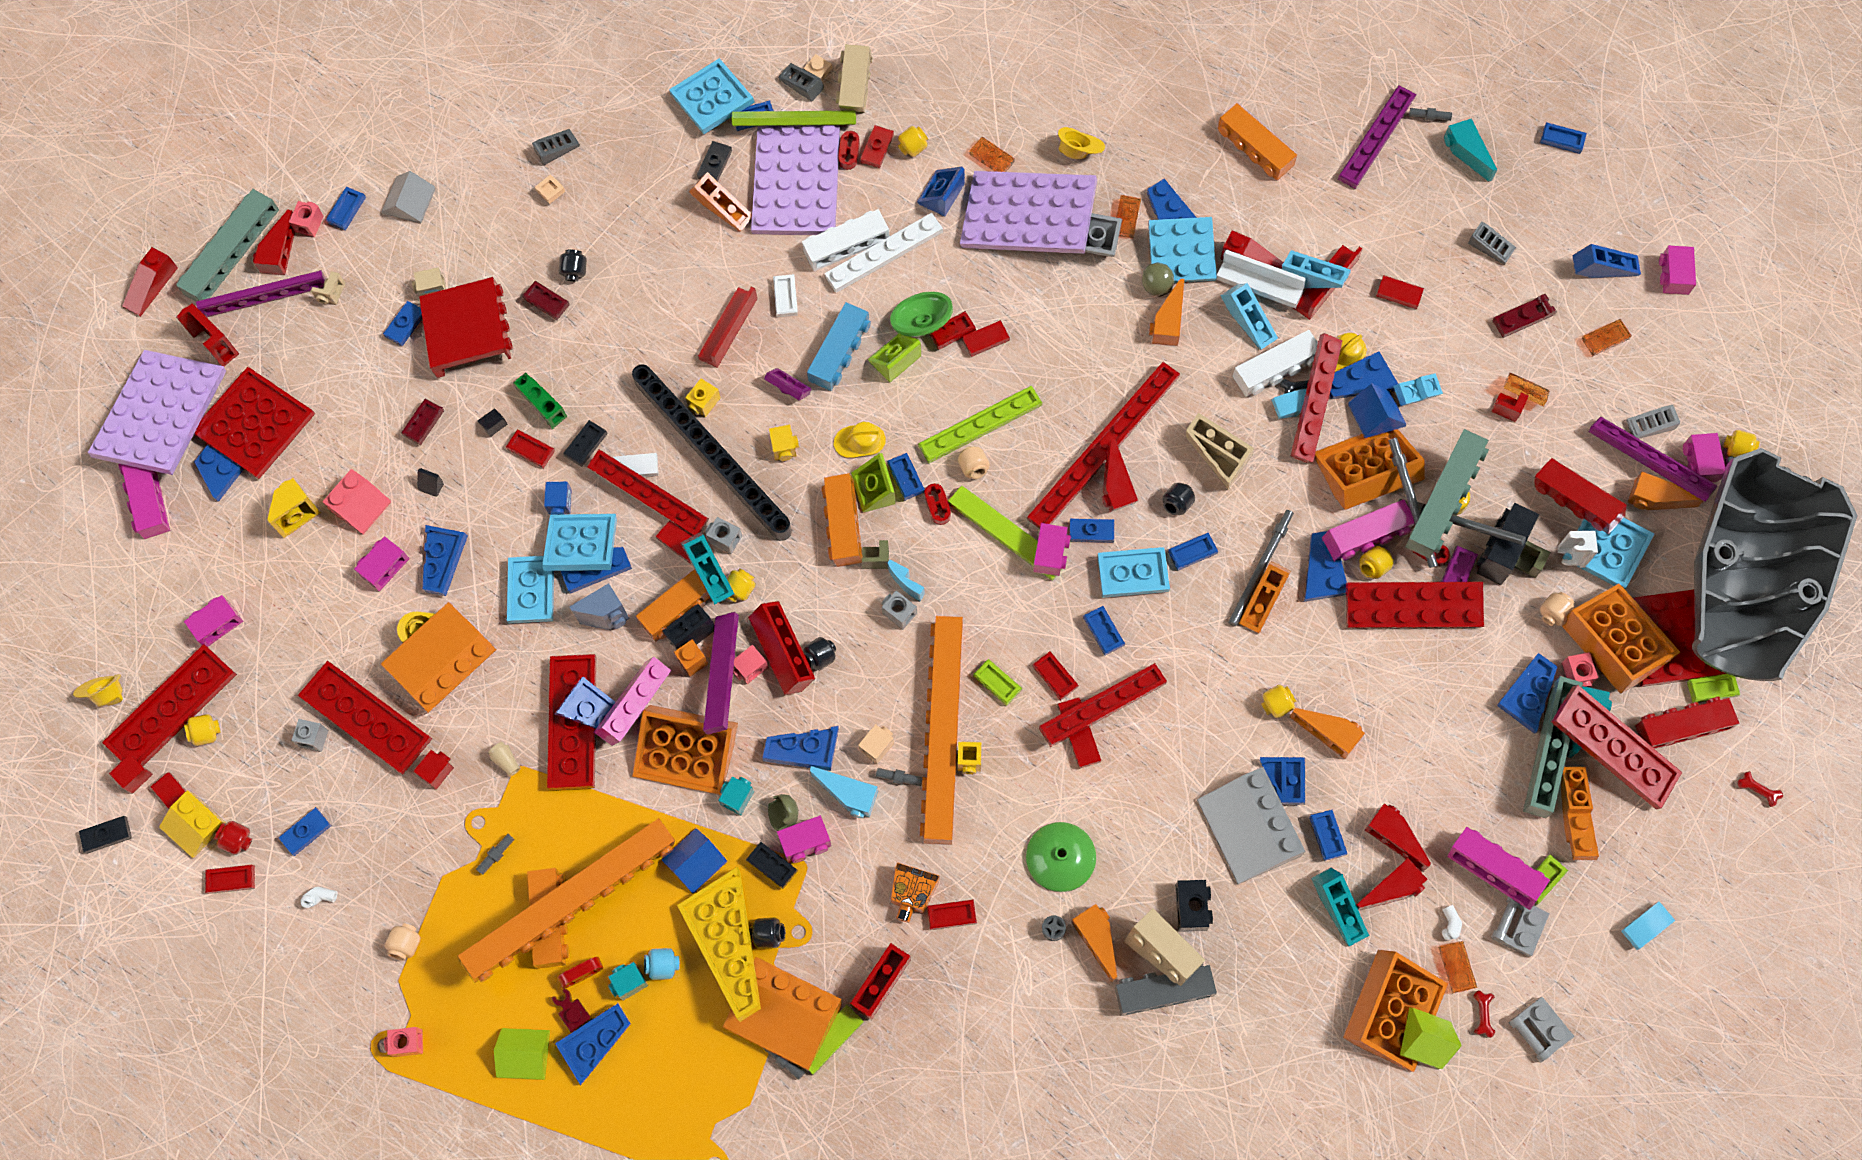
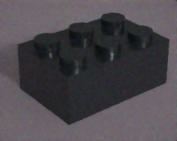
M1515 502L1510 509L1505 508L1494 527L1525 536L1524 545H1519L1490 536L1485 545L1486 549L1476 564L1480 566L1476 574L1502 585L1513 571L1540 514Z

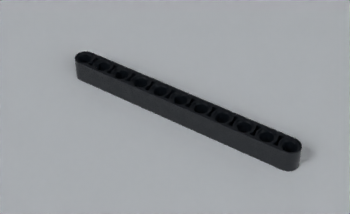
M644 364L635 366L632 371V377L642 394L771 535L780 541L787 540L792 534L788 517L650 367ZM641 376H648L646 379H639ZM656 390H661L659 394H652ZM668 405H675L672 409H666ZM681 420H688L685 424H679ZM697 434L702 435L699 439H693ZM710 449L716 450L713 454L706 453ZM724 464L730 465L727 469H720ZM738 479L744 480V482L741 484H734V482ZM752 494L758 495L754 500L748 499ZM764 510H772L769 515L762 514ZM779 525L786 526L782 531L776 530Z

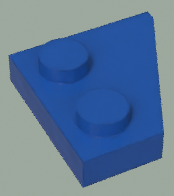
M209 445L205 447L194 461L213 498L218 502L244 470L241 466Z
M1260 757V763L1264 767L1282 805H1305V757Z

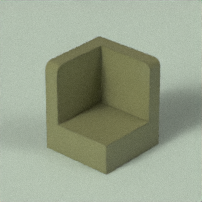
M879 540V547L862 548V569H888V540Z
M1527 541L1514 568L1536 578L1542 571L1551 552Z

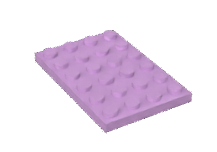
M840 125L758 126L752 234L818 235L830 227H836Z
M974 171L960 240L961 248L1085 254L1097 176Z
M144 350L88 454L91 458L173 475L226 373L224 366Z

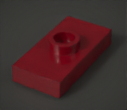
M534 281L522 296L525 301L555 320H558L570 305L569 301L537 281Z
M425 398L402 430V436L421 445L445 410L443 407Z

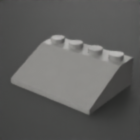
M1264 767L1247 773L1197 799L1237 884H1241L1300 858L1305 853V849Z

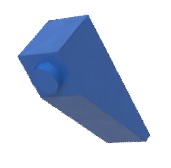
M1590 244L1572 255L1577 275L1589 278L1641 275L1638 255Z

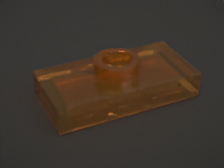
M981 137L969 150V155L995 172H1006L1015 162L1014 157L984 137Z
M1120 196L1116 218L1122 219L1119 236L1134 238L1141 198Z
M1618 319L1584 335L1582 341L1591 355L1595 356L1629 340L1632 335L1622 320Z
M1509 372L1504 384V389L1517 394V396L1521 392L1529 395L1527 400L1543 407L1548 400L1550 392L1548 389Z
M1459 941L1439 946L1452 994L1478 988L1464 942Z

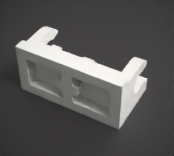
M1570 531L1558 545L1557 549L1558 553L1571 554L1572 559H1565L1561 563L1566 566L1585 568L1598 553L1595 531Z

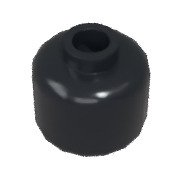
M568 249L560 255L559 274L564 276L566 281L578 282V278L586 275L587 258L582 255V251Z
M1174 483L1163 495V506L1172 515L1185 514L1195 502L1193 489L1184 483Z
M818 637L803 648V653L811 669L820 671L835 661L836 647L831 640L827 641L823 637Z
M776 917L758 918L754 921L753 926L749 928L750 939L758 949L777 948L785 940V926Z

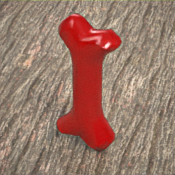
M1750 771L1745 772L1743 779L1737 781L1740 789L1749 788L1764 796L1768 800L1770 807L1776 806L1777 800L1782 799L1784 796L1781 790H1770L1756 782Z
M1478 990L1474 993L1473 997L1479 1004L1480 1024L1474 1030V1033L1477 1035L1485 1034L1487 1037L1492 1038L1496 1032L1490 1025L1489 1004L1495 996L1492 993L1484 994Z

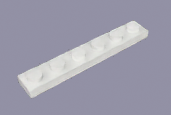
M930 213L826 272L825 278L837 293L943 233V228L934 215Z

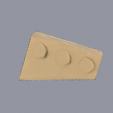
M845 44V50H841L840 63H843V69L838 73V83L841 84V88L836 93V104H839L842 111L855 110V112L865 113L868 79H870L871 75L869 68L870 63L873 61L870 46Z
M1200 413L1196 415L1186 430L1187 440L1229 490L1253 456L1254 448Z
M1153 908L1132 928L1124 940L1125 944L1179 986H1182L1205 962V959Z

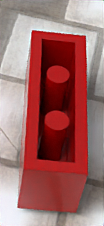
M890 943L850 1003L851 1007L872 1021L910 963L911 956Z

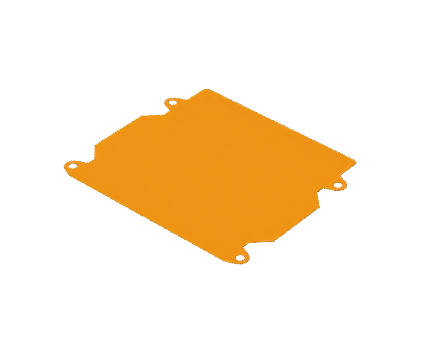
M520 766L521 769L510 777L498 807L478 808L467 815L465 828L468 834L482 846L477 859L442 876L418 932L421 938L413 957L407 958L398 982L411 1014L406 1028L417 1027L422 1029L423 1054L392 1057L388 1055V1052H380L378 1050V1043L387 1037V1030L378 1033L371 1041L373 1057L387 1071L633 1160H709L712 1157H718L720 1160H729L725 1151L710 1139L716 1123L751 1105L769 1054L762 1047L723 1028L731 1007L677 905L738 867L741 873L749 928L753 926L756 919L776 917L785 926V940L777 948L758 949L753 941H751L753 959L758 957L775 966L774 961L779 948L800 947L806 945L812 938L811 924L794 909L807 873V864L805 861L798 863L789 862L798 871L786 887L782 889L746 861L757 847L756 844L590 788L548 790L546 773ZM476 816H482L485 819V825L481 829H475L472 826V820ZM658 818L675 839L673 849L697 828L728 861L693 894L662 861L663 858L658 856L652 860L654 864L645 871L639 869L633 874L635 877L624 885L619 883L613 887L615 891L609 896L597 898L594 901L595 905L585 912L580 910L574 914L575 919L567 924L568 932L567 935H564V944H568L569 958H566V965L537 969L533 966L531 949L525 954L521 952L513 957L514 961L504 968L499 966L493 970V976L481 983L479 980L474 983L458 960L459 954L529 907L527 871L556 868L560 874H563L564 882H566ZM509 834L515 840L502 853L504 856L498 862L495 861L482 875L476 868L488 856L487 852L493 846L496 847ZM774 851L780 857L787 861L785 854ZM797 925L805 928L806 934L802 939H796L792 936V929ZM671 948L674 956H679V970H675L673 978L652 980L648 974H645L644 956L648 955L651 949ZM599 957L604 967L600 972L565 989L570 991L572 1002L576 999L580 1000L592 1017V1020L619 1003L631 1024L582 1085H580L556 1046L557 1042L571 1034V1032L558 1015L563 1008L554 1004L552 997H557L559 1001H563L566 997L558 980V976L561 973L588 959ZM634 962L638 965L648 986L625 1000H622L619 996L614 997L608 986L611 983L608 976L612 975V971L623 964L627 966ZM502 1028L550 1030L545 1080L496 1077L494 1048ZM406 1036L402 1037L398 1042L400 1049L404 1048L407 1044Z

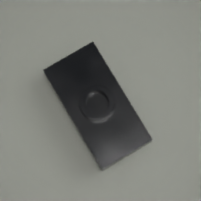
M712 141L697 173V178L700 179L708 172L718 182L732 153V147Z
M589 420L563 454L571 461L583 467L608 433L605 429Z
M121 816L79 831L83 853L86 854L132 839L126 816Z
M762 842L757 845L746 859L748 863L782 889L786 887L798 871Z

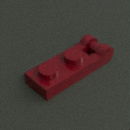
M1542 294L1532 301L1495 316L1492 321L1501 336L1505 338L1552 317L1557 313V310L1549 304L1548 296ZM1541 306L1543 311L1539 313L1537 307Z

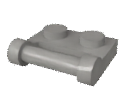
M1508 896L1506 910L1497 930H1494L1491 938L1531 957L1550 913L1535 906L1529 910ZM1518 908L1522 910V913L1510 938L1506 933Z
M1540 997L1508 1022L1513 1029L1516 1028L1535 1051L1537 1054L1536 1058L1540 1063L1575 1037L1543 997ZM1525 1019H1528L1548 1044L1547 1048L1541 1045L1523 1022Z

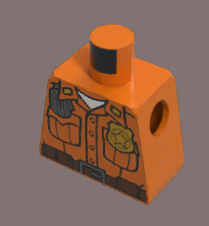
M897 862L891 903L900 906L896 919L909 923L913 911L924 913L940 882V876Z

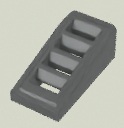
M792 63L778 77L780 81L810 101H813L824 89V85L819 77Z
M570 129L541 138L532 143L535 152L544 165L580 146ZM568 137L571 143H567L565 138ZM561 141L563 145L559 146L557 142Z
M1482 221L1468 242L1469 245L1504 265L1516 249L1513 244ZM1495 244L1499 245L1497 250L1493 248ZM1503 248L1507 249L1504 255L1500 253Z

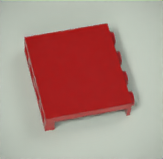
M493 277L419 296L429 366L437 378L445 376V368L505 353L508 359H512L510 350H513V345L510 337L507 335V332H510V327L507 319L504 317V314H507V309L501 299L504 296L501 284H497Z

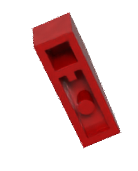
M287 209L258 244L257 251L253 255V263L260 273L286 274L295 231L289 223L293 214L292 210Z
M1231 230L1223 246L1220 257L1223 260L1225 251L1229 250L1282 269V264L1284 263L1252 238Z
M154 247L150 248L137 267L122 305L123 308L140 317L143 315L178 269L177 265L167 254Z
M1116 439L1111 440L1107 444L1103 483L1104 495L1102 496V501L1105 508H1109L1110 512L1139 501Z
M1384 803L1372 818L1365 831L1403 858H1408L1416 867L1424 872L1431 865L1430 860L1407 821L1400 815V811L1392 805L1387 806Z
M1407 858L1356 906L1361 911L1407 899L1411 894L1416 897L1425 889L1423 883L1428 879Z

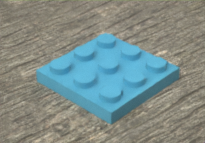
M720 58L669 89L670 95L703 134L731 118L732 112H740L755 103L752 95Z
M1212 217L1148 221L1151 264L1157 262L1166 264L1174 274V283H1178L1180 279H1184V282L1216 281Z
M616 514L550 515L542 564L543 570H611L617 524Z
M1623 518L1607 534L1604 531H1598L1590 522L1583 519L1577 531H1595L1598 553L1585 568L1581 569L1613 586L1620 584L1626 589L1654 533ZM1565 553L1562 559L1571 560L1572 556L1569 553Z

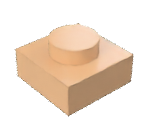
M815 54L804 67V70L816 75L823 81L832 70V64Z
M551 174L535 186L536 191L549 204L565 192L564 187Z

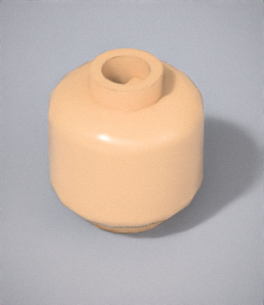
M976 446L966 447L958 457V463L966 477L979 479L986 475L990 463L982 448Z
M1563 592L1549 595L1540 607V612L1543 616L1542 620L1550 626H1563L1566 624L1567 615L1571 610L1575 609L1573 599Z
M403 923L402 926L393 927L384 945L388 951L387 955L400 961L413 957L421 939L419 934L415 932L416 928L406 923Z

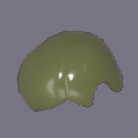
M1159 262L1150 264L1142 274L1143 287L1150 295L1158 297L1167 295L1174 286V274L1166 264Z
M786 794L774 796L773 799L776 800L768 804V816L774 830L780 831L795 825L799 814L796 801Z

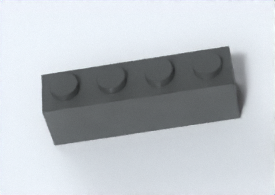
M1203 964L1182 986L1172 982L1165 974L1157 976L1156 972L1142 975L1143 979L1134 981L1133 977L1119 980L1120 984L1115 986L1121 1016L1210 998L1217 994L1210 965L1203 966Z

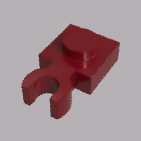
M564 988L562 991L566 995L565 999L559 1001L557 997L553 996L552 1000L554 1004L563 1008L558 1015L570 1032L573 1033L591 1021L592 1017L579 999H576L574 1002L571 1001L572 995L570 991Z

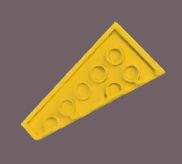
M736 867L677 906L737 1020L741 1022L760 1010L761 1005L741 873L738 867Z

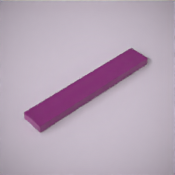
M1400 85L1397 86L1337 180L1354 189L1358 187L1417 94Z
M322 270L196 301V306L206 317L310 292L312 287L322 289L327 278Z
M1601 416L1588 431L1705 502L1718 487L1716 484Z
M735 611L715 618L703 731L707 735L724 731L728 728L739 615Z

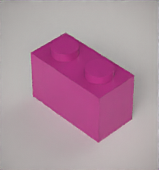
M1668 245L1659 257V266H1662L1660 285H1663V293L1689 295L1696 286L1694 247Z
M1718 433L1691 435L1683 444V454L1687 456L1688 461L1687 468L1711 482H1719L1723 477L1725 464Z
M1041 523L1033 572L1060 576V571L1066 568L1067 556H1063L1064 548L1069 549L1071 536L1067 535L1068 527Z
M384 536L373 545L372 550L357 562L354 570L380 592L406 564L409 557L402 549Z
M223 595L211 599L208 605L201 610L193 612L184 621L196 640L207 647L244 622L232 604Z
M821 815L777 831L788 863L791 861L793 863L801 862L806 859L807 855L813 853L819 855L828 851V847H831V841Z

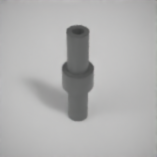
M1410 108L1409 116L1421 117L1429 121H1434L1435 119L1451 121L1452 112L1436 111V108Z
M877 768L876 777L894 780L893 783L922 785L923 777L905 774V771L896 769V771Z
M507 834L496 847L493 846L487 852L488 856L476 870L484 875L495 861L498 862L504 856L502 853L515 839Z
M764 1049L776 1060L775 1063L782 1069L786 1068L798 1080L805 1074L796 1064Z

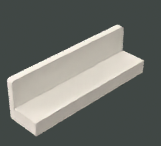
M1226 250L1224 253L1223 264L1216 279L1232 286L1248 283L1254 294L1295 309L1305 286L1304 277Z

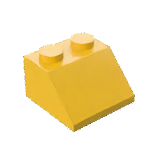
M292 478L284 481L274 490L267 520L285 538L321 512L296 480Z
M187 790L170 807L159 828L187 854L194 858L215 837L222 823H227L195 793Z

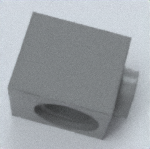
M719 517L715 519L714 523L711 522L706 529L708 543L730 554L733 553L742 538L739 527ZM720 532L728 533L723 538L717 537Z
M895 591L892 595H887L882 602V614L902 630L917 615V606L898 591ZM896 605L904 608L901 612H894L892 610Z
M298 719L291 741L300 748L322 752L329 730L321 723Z

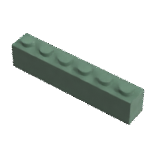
M252 189L243 198L241 204L231 213L230 218L218 229L217 234L206 244L202 253L192 262L186 273L179 278L176 286L183 295L196 302L208 299L214 294L279 211L273 199L255 189Z
M1466 429L1463 430L1405 546L1406 548L1429 559L1433 552L1439 553L1444 543L1440 538L1443 533L1448 534L1453 524L1449 520L1452 515L1457 516L1462 506L1459 500L1461 496L1466 498L1471 488L1468 482L1470 478L1475 479L1480 470V467L1476 465L1479 460L1484 461L1489 449L1485 448L1489 441L1488 439Z
M1560 676L1552 684L1523 812L1545 819L1554 813L1570 738L1551 721L1571 688L1576 685L1582 688V682Z

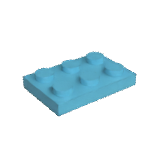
M1164 547L1098 553L1102 598L1170 591Z
M544 556L508 558L507 622L509 624L553 621L554 571L543 570Z

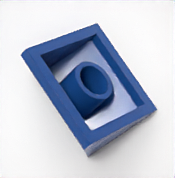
M961 166L936 170L917 203L942 216H946L965 185V169Z
M1371 383L1348 403L1364 438L1406 427V422L1389 390Z
M697 828L662 859L665 865L693 894L728 862L712 842Z

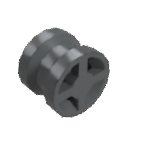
M1056 915L1047 917L1042 924L1044 937L1050 941L1062 939L1066 932L1064 920Z

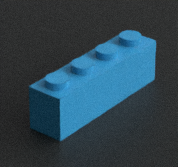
M845 302L807 371L809 382L829 391H832L834 386L840 383L844 367L848 368L852 360L851 355L853 351L858 350L861 344V336L864 332L867 333L870 328L871 321L869 320L868 311Z

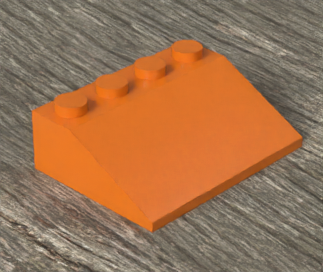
M1398 429L1367 438L1360 434L1315 452L1314 458L1334 497L1344 510L1403 488L1397 466L1394 467L1392 462L1393 454L1388 442L1390 439L1397 438L1401 452L1405 454L1407 460L1405 464L1411 483L1414 484L1425 479L1424 458Z
M1620 584L1613 586L1571 610L1567 615L1566 624L1562 626L1585 653L1590 652L1593 663L1620 694L1640 683L1680 653Z
M448 602L389 655L381 665L429 713L497 649Z
M649 705L642 712L632 777L722 795L720 790L726 781L735 745L738 723L728 721L727 730L707 735L703 731L705 716Z
M1377 950L1343 1038L1361 1049L1410 1072H1414L1418 1061L1400 1055L1409 1008H1415L1436 1016L1448 983L1396 951Z
M755 957L754 966L761 1009L741 1022L737 1020L733 1010L730 1009L723 1028L809 1071L842 1007L841 999Z

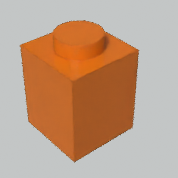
M693 639L674 651L678 662L689 677L708 665L706 657Z

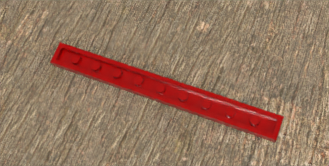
M1163 361L1027 516V520L1039 529L1041 523L1052 524L1106 462L1107 444L1111 440L1116 439L1119 447L1177 381L1180 373Z

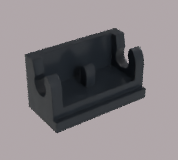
M697 604L666 627L663 633L670 644L677 650L692 639L696 645L714 632L715 625L709 615Z

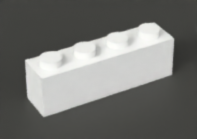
M879 209L868 211L859 218L849 219L840 226L830 227L821 234L807 237L802 241L803 252L813 271H817L876 245L890 237V233Z
M1307 330L1235 367L1232 377L1245 397L1251 394L1257 395L1265 387L1277 385L1284 377L1288 375L1294 376L1306 366L1311 367L1318 342L1310 330Z

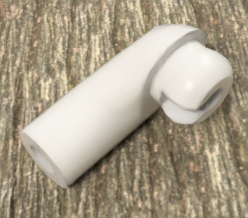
M314 887L303 895L301 905L304 908H310L322 900L335 902L338 892L323 887Z
M1451 905L1443 909L1449 922L1447 929L1442 930V935L1446 941L1456 940L1460 936L1462 921L1454 906Z

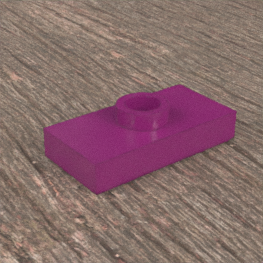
M779 368L767 372L764 380L779 388L782 393L791 395L799 401L809 396L812 390Z
M1457 545L1441 582H1467L1478 554Z

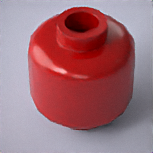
M229 821L227 824L222 823L214 838L219 849L232 855H237L242 850L247 851L253 839L249 837L250 829L235 821Z

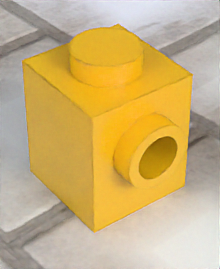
M700 378L685 398L688 409L695 415L701 414L706 418L721 397L716 387Z
M790 424L769 428L775 461H787L792 459V457H796L795 449L799 448L797 435L792 436Z
M958 742V771H962L963 774L967 775L976 774V771L981 772L982 742Z

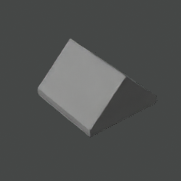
M411 171L396 176L381 212L393 217L422 223L436 188Z
M1092 213L1085 252L1114 257L1122 219Z

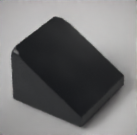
M495 408L477 420L490 437L508 425L505 418Z
M419 468L417 472L418 490L437 497L444 485L442 479L436 473Z

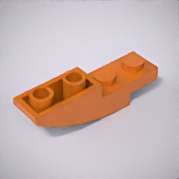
M1564 767L1561 777V799L1566 842L1570 843L1573 860H1597L1599 852L1591 816L1593 804L1586 767Z

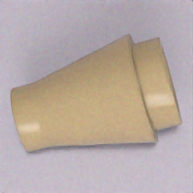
M500 742L489 750L490 760L504 770L509 777L515 775L521 769L509 745Z

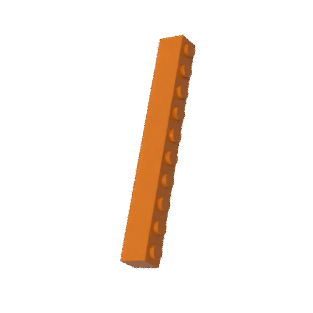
M936 616L935 623H931L930 637H935L934 645H930L929 658H933V666L928 668V680H932V688H927V702H931V710H926V724H930V732H925V746H929L928 755L924 754L923 768H927L928 771L927 777H923L922 791H926V800H921V814H925V823L920 822V837H924V844L952 845L963 617Z
M658 818L458 955V960L474 983L479 980L481 983L493 976V970L499 966L504 968L514 961L513 957L519 952L525 954L535 946L533 944L540 938L545 940L555 932L554 928L558 925H567L575 919L574 914L580 910L585 912L595 905L594 901L600 896L606 898L615 891L613 887L619 883L623 885L628 883L635 877L633 874L639 869L645 871L654 864L652 860L658 856L663 858L671 853L675 839Z

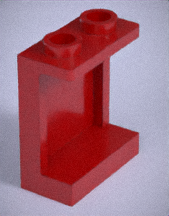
M193 303L183 308L176 316L193 338L202 331H205L210 336L203 345L221 366L225 367L239 355L227 337Z

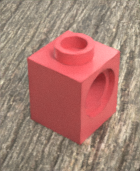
M298 201L289 223L296 233L315 237L324 215L317 204L309 201L307 203Z
M753 645L734 659L733 674L739 681L743 679L746 684H749L768 669L766 660Z
M1590 652L1568 656L1562 662L1566 678L1582 682L1584 687H1592V683L1598 679ZM1576 669L1582 670L1585 677L1578 675Z
M411 1027L387 1030V1037L384 1038L385 1051H388V1055L392 1057L423 1054L422 1029ZM406 1036L407 1044L404 1048L400 1049L398 1042L402 1037Z

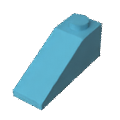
M1292 250L1282 264V270L1305 278L1304 288H1342L1351 273V269Z
M1248 283L1237 284L1220 295L1230 314L1260 350L1278 339Z
M811 766V776L847 811H850V815L863 819L864 816L870 818L878 794L877 786Z

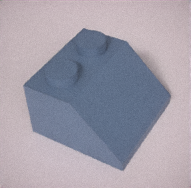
M609 583L570 606V609L581 625L612 630L624 626L626 621L629 620L622 603Z

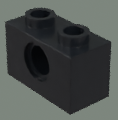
M1178 880L1175 884L1178 932L1207 931L1210 927L1209 924H1213L1212 910H1208V901H1211L1210 886H1206V880ZM1195 900L1199 902L1201 909L1199 911L1191 910L1188 905L1189 901Z

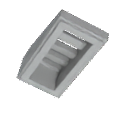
M1673 405L1664 406L1626 420L1631 434L1638 439L1672 431L1680 425V420ZM1657 417H1658V419H1659L1661 425H1658V422H1657V420H1656ZM1646 420H1649L1652 428H1649ZM1637 422L1641 423L1644 431H1640Z

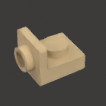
M331 271L329 277L324 282V289L312 287L311 292L319 303L337 305L345 282L339 273Z

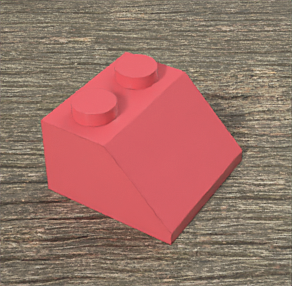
M350 469L323 500L324 505L330 512L362 535L392 502L372 483L353 469Z

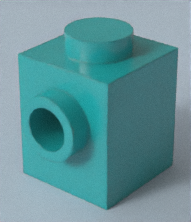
M732 776L730 781H725L720 790L722 794L718 800L720 805L741 816L754 794V789L751 786L752 783L743 777L737 779Z
M634 962L627 966L625 964L618 966L612 971L613 974L608 976L611 981L608 986L613 996H619L622 1000L629 998L648 986L638 965Z

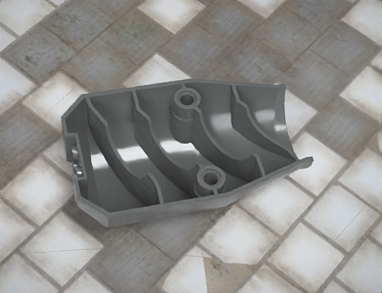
M1762 448L1733 458L1725 468L1694 560L1695 638L1692 649L1695 655L1704 663L1726 674L1755 681H1777L1783 679L1786 669L1829 610L1858 515L1843 486L1824 477L1812 481L1809 477L1792 472L1788 467L1779 466L1781 457Z

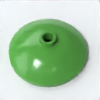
M940 292L915 294L906 298L895 307L890 317L891 325L897 333L908 337H920L931 334L948 322L953 313V304L947 295Z
M1055 822L1040 828L1032 836L1027 847L1026 863L1031 876L1039 885L1054 892H1069L1084 885L1091 877L1096 865V850L1091 838L1084 830L1070 823ZM1064 850L1066 856L1063 858L1059 857L1057 852Z

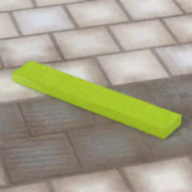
M855 110L732 112L733 126L856 124Z
M1031 385L918 443V447L928 464L1039 408L1042 406V401Z
M961 485L949 499L948 504L1034 567L1038 541ZM1044 574L1052 581L1056 578L1055 575Z

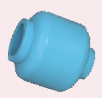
M671 948L651 949L648 955L644 956V972L652 980L671 979L674 976L675 970H679V956H674Z

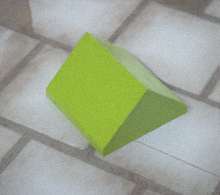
M898 333L867 360L886 380L892 382L921 357V342L918 339Z
M878 453L851 473L862 512H869L895 504V493L883 453Z
M1409 1008L1400 1055L1437 1069H1443L1462 1046L1452 1023L1418 1009Z
M502 1028L494 1048L496 1077L545 1080L550 1030Z

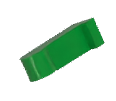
M526 372L513 382L518 392L534 407L552 429L567 418L563 407Z

